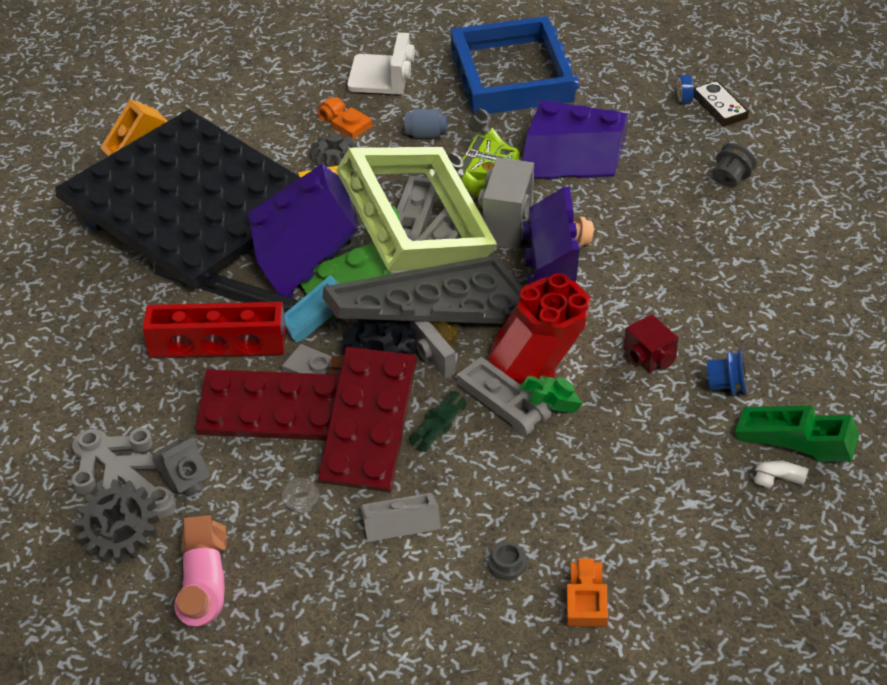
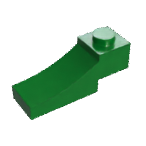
M813 405L744 407L735 430L737 439L740 441L793 449L813 456L816 462H852L859 438L852 415L816 416Z

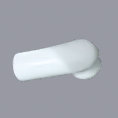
M783 460L763 462L755 469L757 474L754 477V482L757 485L771 488L774 484V479L779 478L804 486L809 468Z

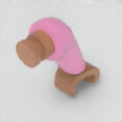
M211 515L184 518L182 545L180 546L181 555L183 554V588L175 599L174 607L176 615L181 622L191 627H201L210 624L221 613L224 604V573L219 551L226 550V525L213 521Z

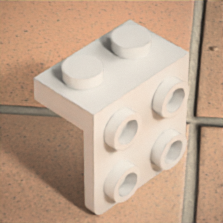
M398 33L393 56L357 54L354 57L347 83L348 90L351 92L403 95L406 79H410L411 62H414L415 46L410 45L409 33Z

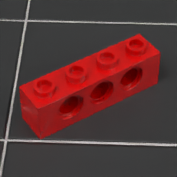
M283 302L147 305L143 333L149 357L284 355L286 323Z

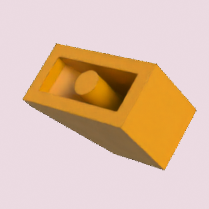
M129 99L100 148L109 156L166 123L167 120L156 109Z

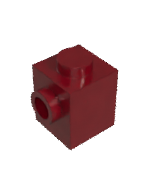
M650 314L625 328L624 350L628 353L634 365H641L650 374L659 368L666 369L674 363L677 356L679 337L657 317Z

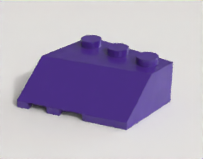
M540 100L526 137L522 161L534 162V178L546 177V180L558 179L559 176H576L577 178L615 176L626 140L628 113Z
M324 164L319 165L248 212L257 263L277 293L290 298L295 296L292 291L302 280L308 282L315 275L313 269L325 257L331 258L358 230L348 192L340 177Z
M562 187L529 207L528 221H523V240H529L530 247H525L524 251L525 267H531L532 274H527V285L544 277H550L555 273L565 274L569 280L576 282L580 248L579 242H576L577 229L576 223H573L574 211L570 187Z

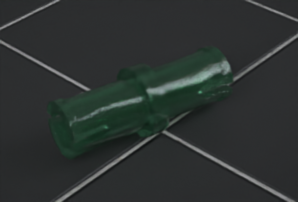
M456 391L448 392L436 408L428 410L422 424L409 436L412 446L421 437L423 438V441L417 446L416 450L420 452L428 451L441 433L446 434L450 430L452 421L466 407L464 397L455 405L453 404L460 393Z

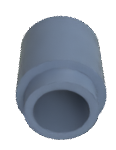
M413 109V112L405 113L406 136H413V139H441L442 133H447L448 116L442 115V109Z

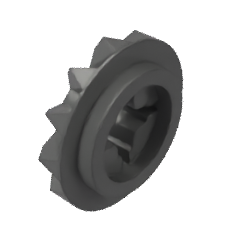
M329 133L328 137H318L317 142L311 144V158L317 165L324 164L326 167L338 166L349 148H357V143L353 142L352 137H343L341 133L337 136H332Z

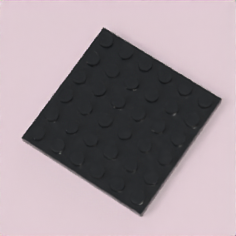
M188 109L56 186L55 192L58 199L190 287L195 288L254 247L248 212L301 177Z

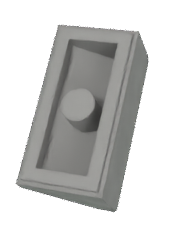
M431 493L368 503L360 506L367 542L441 529L439 507L434 495Z

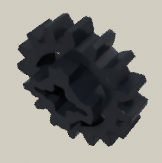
M358 319V323L349 322L348 331H343L342 333L344 355L346 347L410 355L416 352L415 329H410L409 321Z

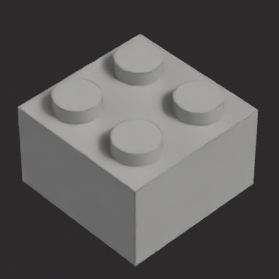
M497 157L493 170L488 169L485 180L486 190H480L478 208L483 209L481 216L497 243L496 246L521 248L523 221H528L529 207L533 206L534 162Z

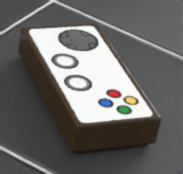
M718 80L694 88L693 97L723 127L748 119L749 111Z

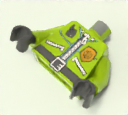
M478 109L468 121L469 129L473 132H481L482 135H476L463 158L455 153L448 155L466 190L475 198H479L481 189L486 190V174L488 169L493 170L497 157L519 160L520 154L517 148L505 143L493 128L489 129L486 124L489 122L490 116L484 109Z

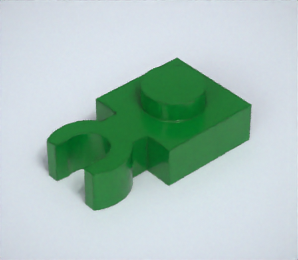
M527 376L520 386L521 390L532 393L528 399L530 403L540 405L544 402L550 410L573 413L578 411L583 404L575 394L574 386L568 380L561 377L556 379L541 376L537 379L533 376Z

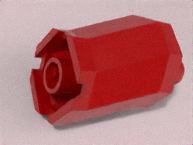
M559 273L524 286L520 291L518 305L494 338L488 362L519 384H522L527 376H533L537 379L541 376L554 378L557 366L586 326L591 297L575 281L569 280L565 274Z

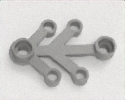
M137 428L129 436L107 437L101 430L90 429L81 432L75 437L72 448L74 454L81 458L79 471L75 472L71 478L76 493L85 495L95 489L96 482L93 473L96 460H98L105 466L102 485L106 490L111 488V482L114 479L119 482L120 478L124 483L129 480L134 484L135 491L140 487H144L148 493L147 498H153L157 507L152 511H156L160 519L170 516L176 508L174 494L170 490L162 486L154 487L134 470H159L152 454L116 456L112 452L133 449L136 452L148 451L153 445L151 433L148 429ZM162 446V447H159V448L155 449L154 452H156V451L162 449V448L165 447V446ZM84 480H88L86 483L79 484Z

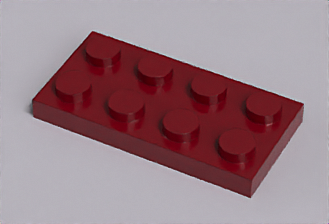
M346 347L318 476L319 483L391 493L417 364L416 355Z
M206 369L195 429L197 435L326 441L340 375Z

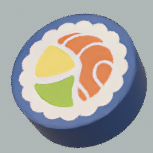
M678 75L677 96L680 104H690L693 101L694 95L692 77L690 75Z

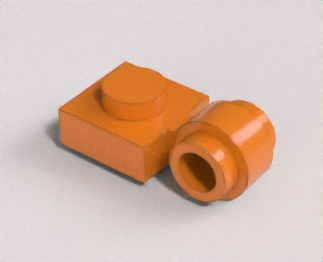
M329 97L321 102L317 109L320 120L326 123L331 121L332 129L346 137H352V140L373 126V120L351 107L345 111V104L338 97Z
M578 558V562H571V584H567L568 626L608 627L607 584H602V562H594V558Z

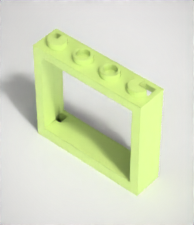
M443 147L349 148L336 169L388 271L422 269L488 257L497 245ZM426 173L462 238L409 241L374 174Z

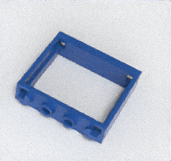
M548 16L450 29L451 52L473 115L478 109H484L488 114L535 108L538 107L540 100L556 101L558 103L575 102V90L579 88L578 77L572 74L571 61L565 57L563 42L558 41L557 29L555 26L552 27ZM537 41L544 42L558 78L483 88L470 53L471 50Z

